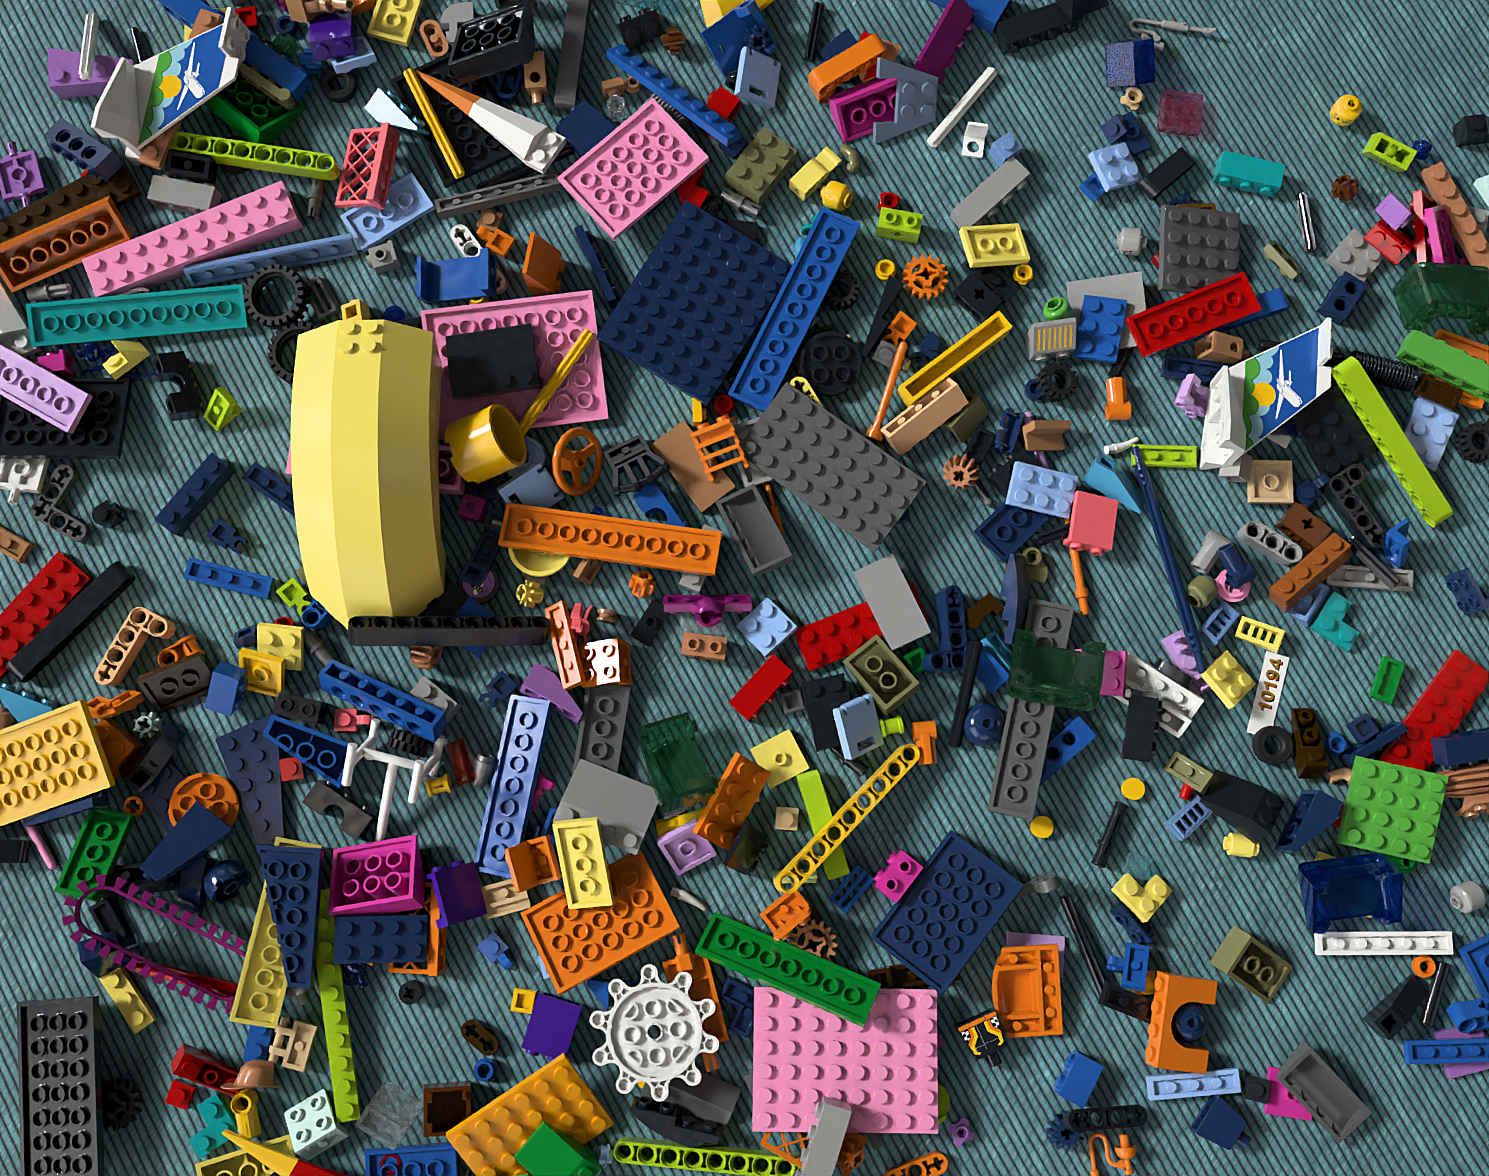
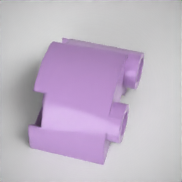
M1188 374L1183 379L1174 402L1175 406L1185 411V416L1193 419L1197 418V416H1206L1209 388L1201 386V380L1195 374Z

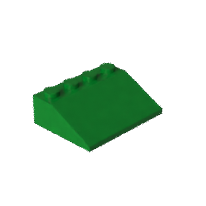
M239 71L234 82L203 103L247 142L265 145L274 142L306 110V106L300 101L298 103L295 102L293 109H285L244 80Z

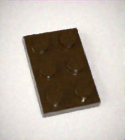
M199 651L137 677L136 682L160 714L208 694L213 670Z

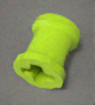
M896 715V718L886 720L878 719L883 738L894 733L904 734L901 715Z

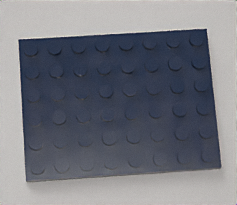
M685 200L597 335V340L707 407L780 291L792 265L688 200Z

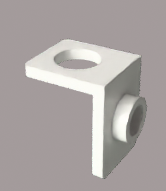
M968 122L964 133L963 157L982 158L989 124ZM975 142L978 144L979 150L977 152H970L967 145Z

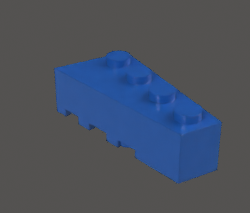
M271 714L263 736L338 788L343 789L344 786L341 783L348 742Z

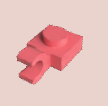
M335 709L334 731H358V725H371V720L374 716L359 715V709Z

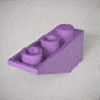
M1391 191L1375 208V211L1395 231L1398 227L1403 228L1411 220V206Z

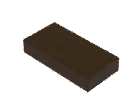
M1421 374L1411 394L1447 410L1454 411L1463 391L1426 374Z

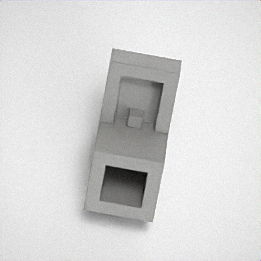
M473 2L453 4L442 14L441 26L444 34H446L447 43L451 44V47H453L459 24L477 18Z

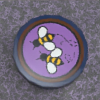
M492 566L480 587L459 581V576L457 578V587L465 592L466 600L470 596L479 604H486L499 594L501 577L497 569Z

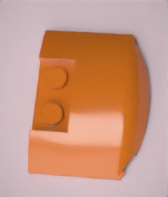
M1058 944L1003 947L993 971L992 998L1000 1024L1007 1031L1005 1032L1009 1038L1063 1034Z

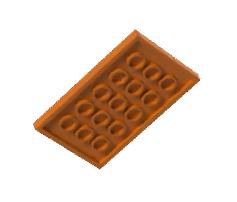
M641 849L638 855L629 853L608 865L614 896L613 905L569 909L564 889L520 913L558 995L564 994L681 929Z

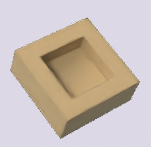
M776 807L775 829L797 831L799 808Z

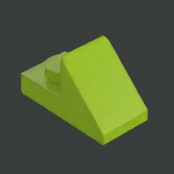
M221 386L215 389L203 417L218 432L238 416L242 409L236 403L237 401Z

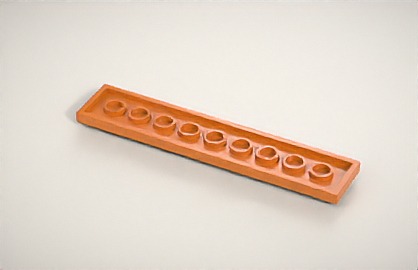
M507 503L498 545L500 547L715 576L722 532Z

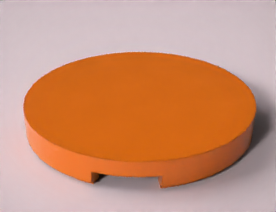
M198 773L185 778L176 786L170 799L168 814L173 826L178 823L196 801L204 805L231 827L239 813L240 803L237 791L227 779L217 774Z

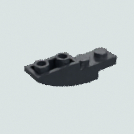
M635 1096L630 1112L657 1134L694 1148L696 1140L718 1145L722 1129L721 1124H717L712 1120L695 1119L690 1115H678L679 1106L673 1105L671 1102H659L651 1100L646 1096Z

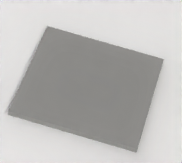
M1142 271L1066 282L1068 302L1074 310V317H1076V337L1084 295L1127 300L1119 349L1137 347L1125 320L1127 317L1146 310Z

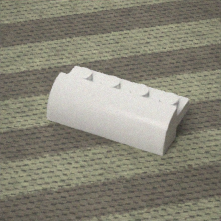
M1127 651L1125 696L1113 697L1128 706L1131 689L1157 692L1159 700H1162L1161 713H1157L1156 721H1159L1160 727L1180 738L1192 722L1191 718L1204 702V698L1187 689L1130 651Z

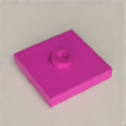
M1268 1066L1267 1079L1271 1080L1269 1103H1264V1113L1312 1121V1115L1276 1078L1280 1068Z

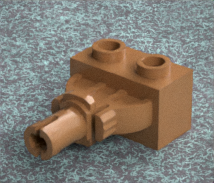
M285 0L291 21L309 23L323 11L334 13L337 10L351 11L354 8L353 0Z

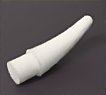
M1135 437L1126 442L1105 446L1104 453H1120L1139 441V438Z
M672 888L671 896L692 904L703 911L706 910V907L698 899L685 890Z

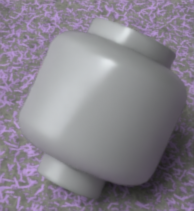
M1124 227L1121 232L1117 233L1116 249H1119L1121 255L1138 256L1142 248L1146 249L1148 236H1143L1142 228Z
M1465 881L1452 887L1450 890V903L1462 913H1471L1484 907L1486 904L1487 894L1485 889L1474 881Z

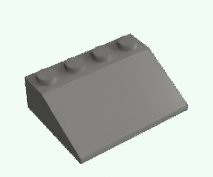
M580 759L552 822L599 817L603 842L638 855L663 791Z

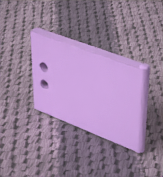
M1007 931L1006 947L1057 943L1060 978H1063L1065 936Z

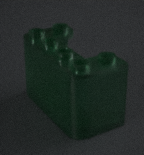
M1418 262L1408 268L1392 289L1404 329L1423 330L1427 328L1435 317L1471 320L1467 325L1468 332L1471 334L1484 335L1489 329L1488 267Z

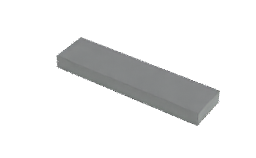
M1342 564L1324 580V584L1335 587L1412 592L1413 570L1388 568L1400 579V583L1395 588L1389 589L1367 566Z

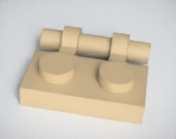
M282 1015L277 1029H275L274 1042L270 1045L268 1051L270 1053L268 1061L277 1063L279 1056H282L284 1059L281 1066L304 1072L308 1065L319 1025L297 1019L294 1021L292 1028L288 1026L290 1017ZM285 1035L290 1036L287 1048L282 1046Z

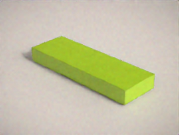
M1132 444L1131 448L1134 446L1140 448L1144 464L1148 467L1192 469L1197 467V446ZM1131 452V467H1136L1135 455Z

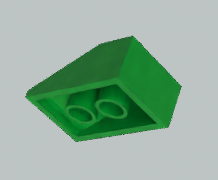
M546 1121L539 1125L514 1155V1158L533 1176H596L601 1170L597 1152Z

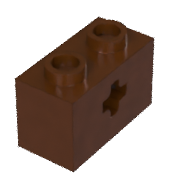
M1297 502L1289 506L1274 525L1308 553L1319 546L1332 530L1327 526L1325 520L1310 513L1307 506Z

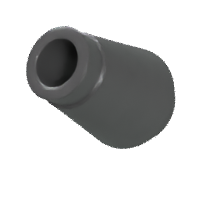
M478 753L477 758L474 760L473 785L485 787L496 765L494 756Z

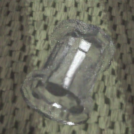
M619 95L610 96L607 101L608 115L611 120L620 122L627 115L625 100Z

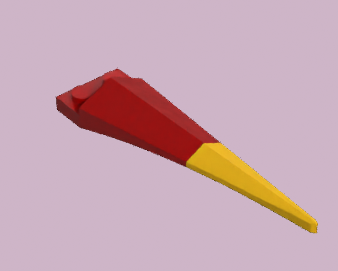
M226 1129L221 1132L225 1137L280 1176H349L279 1152Z

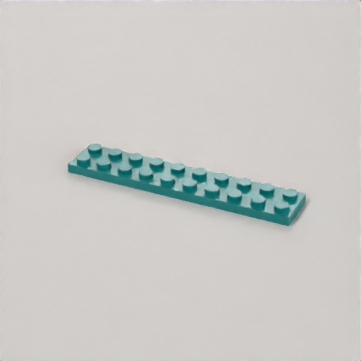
M239 284L26 304L31 347L250 328L248 311L244 304L246 302L244 299L245 286Z

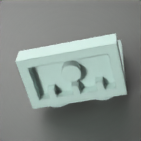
M324 1089L284 1113L294 1151L307 1160L314 1158L349 1136L347 1128L335 1121L327 1091Z

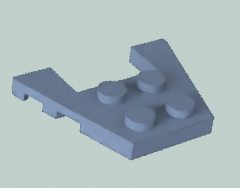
M877 57L876 77L879 79L897 78L894 121L874 122L873 142L880 143L935 121L938 77Z

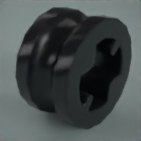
M734 71L728 72V79L725 80V85L732 90H735L738 72Z

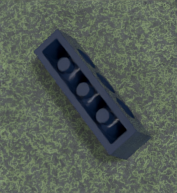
M60 118L44 134L50 142L48 146L57 154L61 153L69 162L73 161L83 171L86 169L95 179L100 177L107 182L124 165L110 148L63 118Z

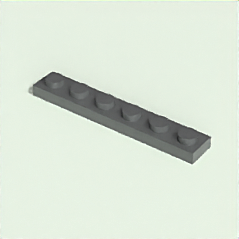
M557 171L434 201L439 219L464 213H472L476 210L492 208L501 204L513 203L526 198H534L535 196L547 193H554L562 190V185L558 181Z

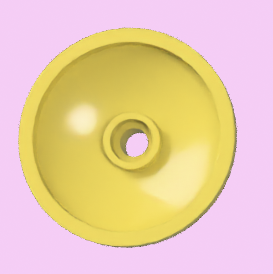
M508 548L514 565L523 573L535 577H545L560 571L571 558V556Z

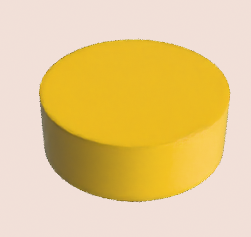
M1128 778L1122 783L1121 792L1129 800H1138L1144 795L1145 786L1137 778Z
M1037 816L1030 823L1031 833L1035 837L1047 838L1053 832V823L1046 816Z

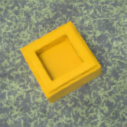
M515 987L510 1011L532 1014L538 990Z

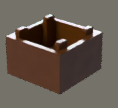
M469 1081L423 1084L424 1137L446 1136L447 1131L471 1116V1085Z

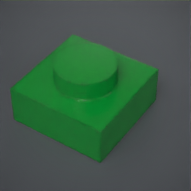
M922 647L916 648L901 657L905 667L913 676L924 670L921 662L926 654Z

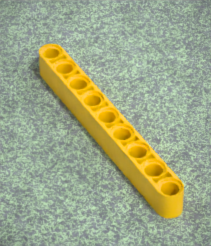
M906 744L897 748L776 876L774 884L779 892L792 893L805 882L920 758L918 747L914 744ZM905 749L911 754L910 760L904 757ZM890 765L896 768L895 776L889 772ZM876 780L881 783L882 788L880 792L874 788ZM861 796L867 800V805L864 808L859 804ZM846 812L852 815V821L849 824L844 820ZM830 828H834L837 831V837L834 840L829 836ZM815 844H819L822 848V853L819 856L815 855L813 851ZM800 860L805 861L807 865L803 873L798 869ZM786 876L791 880V886L788 889L782 885V880Z

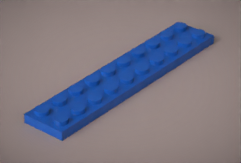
M823 206L821 207L728 393L729 397L764 413L775 398L860 228V223Z

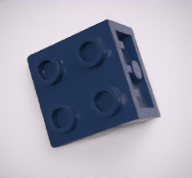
M1469 568L1445 576L1447 588L1453 592L1457 600V606L1463 611L1464 615L1489 608V592H1481Z

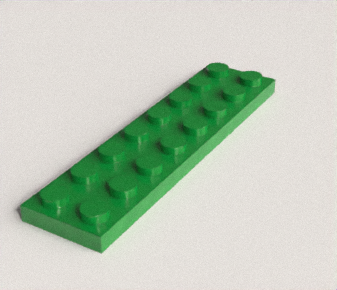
M717 912L713 913L695 949V954L862 1028L865 1026L881 987V984L781 940L776 942L772 936Z

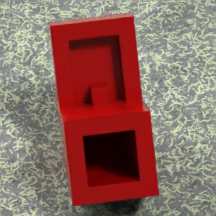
M704 166L677 187L678 200L681 206L685 200L701 209L707 204L709 192L699 187L705 177Z

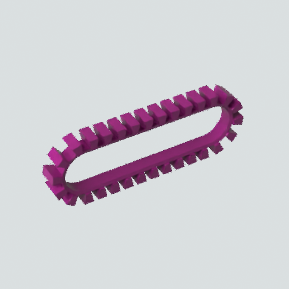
M109 874L96 875L98 887L91 889L88 880L85 879L76 885L84 893L80 899L71 894L67 895L63 905L75 906L74 915L62 916L63 926L76 921L79 930L69 936L74 942H79L84 934L92 938L84 946L85 948L94 951L100 941L106 945L99 951V955L107 958L112 948L119 950L111 961L121 965L127 954L133 958L125 966L126 968L135 971L138 962L141 961L146 965L138 974L148 978L153 967L159 970V972L152 981L161 985L165 974L173 978L165 986L166 988L174 991L178 981H181L186 985L178 994L187 998L193 987L199 990L193 997V1001L201 1004L206 993L212 996V998L205 1007L214 1011L217 1001L222 1000L227 1001L225 1013L232 1011L235 995H220L89 930L81 920L80 910L83 901L88 895L97 890L107 889L243 957L246 956V952L239 948L246 941L245 938L238 935L233 946L227 943L233 932L224 929L222 937L219 939L213 935L221 926L212 922L207 933L200 929L207 919L198 916L193 926L187 922L195 913L185 909L182 918L179 919L174 915L181 906L171 903L167 913L161 910L167 903V899L159 896L155 906H153L148 901L155 893L146 889L142 898L139 899L135 895L142 887L135 883H131L128 893L121 890L129 881L122 876H118L115 885L111 886L107 885Z

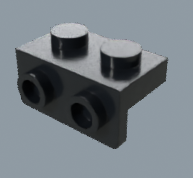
M647 7L639 10V15L631 18V15H627L619 19L620 23L616 24V28L619 29L624 46L629 49L665 34L656 9L650 11V8Z

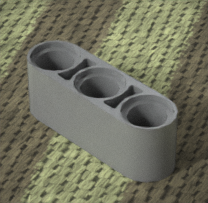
M1251 521L1243 525L1238 531V537L1243 543L1282 566H1289L1302 558L1303 553L1300 546L1261 522ZM1248 527L1254 530V537L1249 535ZM1267 539L1273 542V548L1267 545ZM1286 550L1291 552L1292 559L1287 558Z

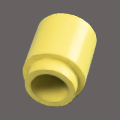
M1229 833L1227 837H1224L1223 849L1226 850L1228 855L1251 858L1252 856H1257L1259 852V841L1253 843L1242 834Z

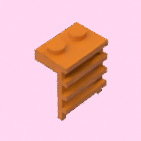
M728 414L716 418L717 423L712 425L709 424V421L697 426V431L690 433L691 438L693 437L695 442V448L699 452L700 461L704 465V471L710 481L715 480L713 471L741 460L745 468L750 466L734 425L739 423L736 415L730 418ZM733 436L735 444L705 455L702 447ZM733 449H738L739 457L713 467L709 466L708 459Z

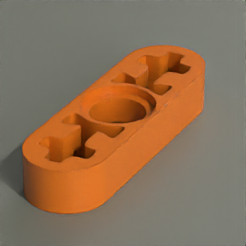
M932 1151L888 1168L883 1176H890L891 1174L901 1176L903 1175L902 1169H905L906 1176H911L909 1169L912 1165H919L922 1168L920 1176H938L946 1171L948 1161L942 1152ZM935 1157L943 1160L940 1162L939 1168H936L935 1165L929 1166L930 1172L926 1173L923 1161L926 1160L927 1165H930L934 1162L933 1158Z

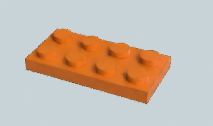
M735 752L692 832L729 851L771 772Z

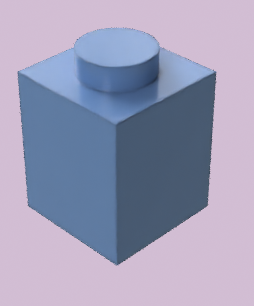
M1009 131L993 142L989 154L1000 167L1012 156L1017 159L1022 146Z

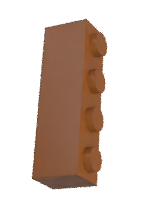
M1335 532L1331 534L1269 588V600L1287 613L1350 558L1351 545Z

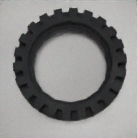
M269 264L267 268L261 267L259 268L260 273L255 271L252 274L255 278H249L247 282L250 283V286L245 285L244 289L247 291V294H244V299L247 302H244L252 318L266 327L283 330L282 326L284 325L289 327L291 322L298 324V319L303 320L305 317L303 312H308L309 310L306 305L311 303V300L308 298V296H311V293L307 289L309 286L305 279L293 269L280 264H275V266ZM275 278H287L295 288V298L292 306L281 316L272 317L266 315L260 306V296L263 288Z
M298 321V324L291 322L289 327L287 325L282 326L283 330H277L275 332L277 336H272L270 339L272 344H268L270 352L267 353V356L270 360V366L282 380L290 385L293 384L294 373L287 370L283 365L282 351L288 341L294 337L319 328L309 322L307 324L303 321Z

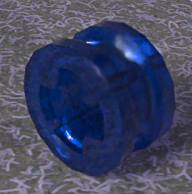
M1425 140L1414 141L1412 149L1417 151L1414 158L1418 160L1427 159L1429 152L1432 150V145Z

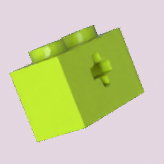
M1379 132L1371 135L1361 154L1398 173L1407 170L1417 151Z
M881 207L876 236L917 244L923 214Z

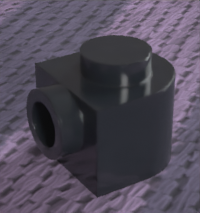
M105 500L92 511L93 521L105 528H114L124 522L121 516L123 511L116 502L112 503Z

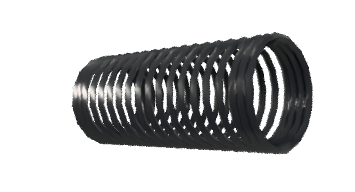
M1354 350L1350 354L1359 363H1362L1374 384L1377 383L1378 385L1409 392L1414 388L1418 380L1419 368L1416 365L1405 364L1401 361L1390 360L1389 358L1379 357L1358 350ZM1411 372H1412L1411 380H1410V382H1409V384H1408V386H1407V383H1408L1410 374H1411Z

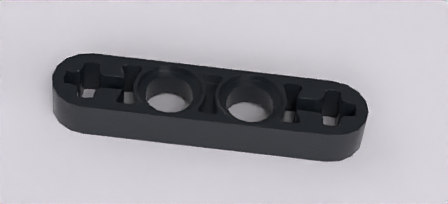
M1137 1104L1074 1109L1067 1111L1063 1116V1124L1070 1132L1138 1127L1144 1125L1147 1121L1146 1110ZM1113 1111L1119 1114L1120 1120L1118 1124H1115L1111 1119ZM1093 1112H1095L1100 1119V1122L1097 1126H1095L1091 1121V1115ZM1138 1113V1118L1127 1119V1114ZM1072 1118H1083L1084 1122L1072 1123Z

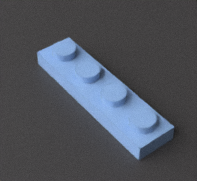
M1236 1067L1210 1069L1206 1071V1074L1178 1072L1146 1075L1148 1099L1151 1101L1241 1092L1239 1071Z

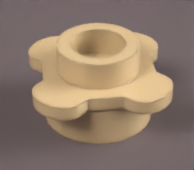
M1128 87L1125 96L1120 98V102L1123 105L1129 106L1131 110L1136 111L1139 108V103L1144 101L1145 95L1138 88Z

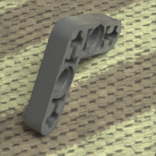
M61 464L54 470L41 493L31 506L30 513L34 519L67 538L79 543L85 542L91 535L90 528L81 521L59 510V507L78 478V472L75 468L67 464ZM64 471L70 474L68 478L62 475ZM59 481V482L63 483L64 486H61V485L57 484L56 482ZM57 487L59 495L51 499L49 496L50 490ZM45 499L49 502H52V505H49L48 503L44 502ZM40 508L46 511L45 515L39 512ZM64 516L66 519L64 526L57 527V518ZM73 526L77 529H80L83 533L81 536L77 535V533L70 530V528Z
M1043 873L1021 882L1024 884V887L1014 900L1033 892L1043 894L1061 887L1057 875Z

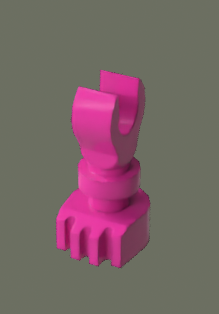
M539 773L537 777V786L533 796L534 805L530 812L538 808L539 798L545 793L544 789L552 790L556 785L555 781L542 773Z

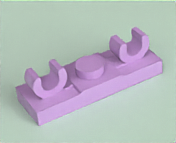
M1179 630L1161 639L1174 666L1194 679L1189 690L1197 695L1210 690L1211 687L1198 672L1194 655L1190 653L1184 632Z

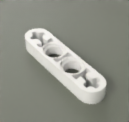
M462 224L454 226L451 229L450 236L465 258L474 257L467 254V250L470 247H477L478 253L475 256H480V249L482 247L469 229ZM458 232H461L462 234L464 233V237L467 240L465 244L462 241V239L458 237ZM498 268L497 282H500L501 286L497 288V295L502 294L507 288L506 280Z

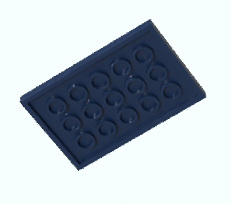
M951 830L899 901L894 904L870 936L872 940L942 996L1024 887V884Z

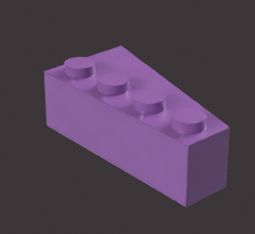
M48 48L49 87L60 99L102 95L121 58L95 55L91 80H82L79 74L81 52ZM127 59L133 66L136 65L133 60Z

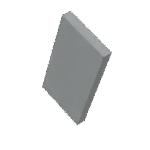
M893 554L853 572L891 651L931 633Z

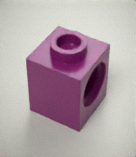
M464 494L458 515L464 520L483 525L489 504L485 499Z

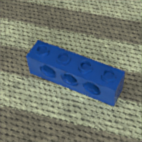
M1069 716L1060 724L1062 728L1057 733L1055 731L1049 733L1039 787L1097 737L1080 716L1074 718ZM1065 733L1070 734L1072 737L1070 745H1066L1063 741ZM1050 747L1056 751V757L1053 760L1047 757V750Z

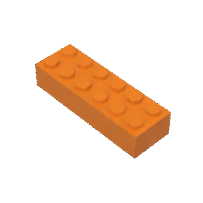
M108 196L1 243L0 275L13 293L81 263L82 259L127 242L132 239L133 234L112 198Z

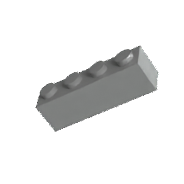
M1014 156L1010 157L952 210L950 219L960 229L966 226H982V221L987 217L989 219L992 218L1002 203L1006 205L1013 198L1012 194L1016 190L1020 192L1026 187L1030 172Z
M823 1096L821 1103L817 1102L814 1116L816 1117L815 1124L809 1127L807 1134L809 1143L807 1148H803L800 1162L803 1163L800 1171L796 1170L794 1176L833 1175L852 1113L849 1103Z

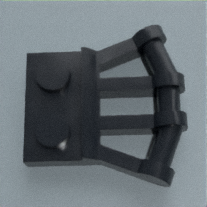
M642 434L603 452L613 471V492L615 497H619L623 493L635 491L638 493L642 491L641 488L649 484L650 486L656 484L655 481L671 470V466L665 460L651 452ZM647 460L659 466L652 473H650L645 464ZM637 465L640 466L645 475L644 478L638 481L631 468ZM625 471L631 483L620 485V473Z

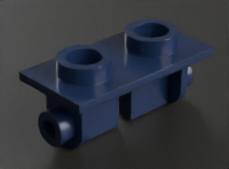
M1006 408V411L1002 413L1003 416L1000 422L1003 430L998 429L993 443L995 445L994 449L997 450L996 453L1014 452L1025 413H1014L1013 409Z
M1122 901L1119 902V907L1110 910L1115 920L1124 927L1134 942L1143 945L1153 941L1151 938L1155 935L1153 932L1154 928L1148 922L1142 923L1140 919L1137 921L1135 919L1137 916Z

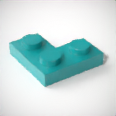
M1335 591L1330 592L1309 626L1311 630L1345 652L1351 649L1360 632L1342 621L1352 602Z
M219 1092L196 1106L207 1124L206 1128L188 1139L199 1159L229 1140L221 1133L227 1129L236 1134L239 1133L237 1121Z

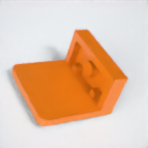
M550 834L530 839L505 849V860L511 873L512 885L517 893L562 878Z
M797 889L792 893L781 895L759 915L773 931V938L777 942L780 939L784 941L793 934V928L798 924L800 927L806 924L811 919L812 909L811 905Z

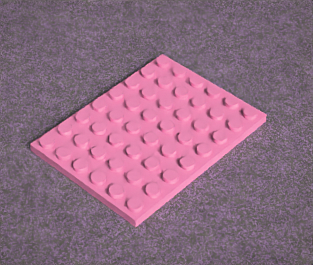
M592 290L421 311L423 330L433 332L442 362L439 440L445 439V430L450 423L493 404H501L507 408L519 424L584 329L590 330L594 334V338L530 429L609 419L599 340H597L598 329ZM532 324L542 388L460 401L452 398L445 336Z
M754 987L752 1131L808 1132L810 1125L815 1124L816 1117L814 1116L817 1102L821 1103L823 1096H827L850 1104L852 1113L846 1133L938 1134L937 991L935 989L880 988L865 1026L862 1028L772 987Z

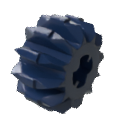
M1063 1109L1060 1112V1117L1055 1112L1052 1113L1055 1120L1048 1119L1046 1121L1051 1127L1045 1129V1132L1050 1135L1048 1141L1051 1144L1055 1143V1147L1058 1150L1064 1147L1065 1151H1070V1145L1077 1149L1078 1144L1076 1141H1084V1138L1079 1134L1085 1131L1070 1132L1066 1130L1064 1135L1061 1131L1065 1130L1063 1116L1066 1111ZM1072 1118V1123L1082 1122L1081 1118Z

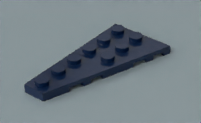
M271 714L215 739L257 844L274 845L276 837L286 838V825L284 824L285 804L282 792L284 786L281 780L279 765L282 755L280 754V747L263 736Z
M257 844L255 846L262 862L260 867L261 872L265 875L267 884L265 889L273 924L276 923L278 932L276 937L282 949V963L288 987L311 989L314 987L324 848Z

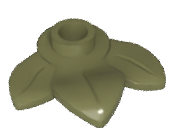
M1029 547L1022 553H1017V555H1022L1025 558L1027 584H1031L1034 579L1044 583L1048 576V569L1042 562L1043 555L1041 551L1035 547ZM1028 555H1033L1035 557V561L1030 562L1028 560ZM1008 560L1005 563V570L1007 568Z

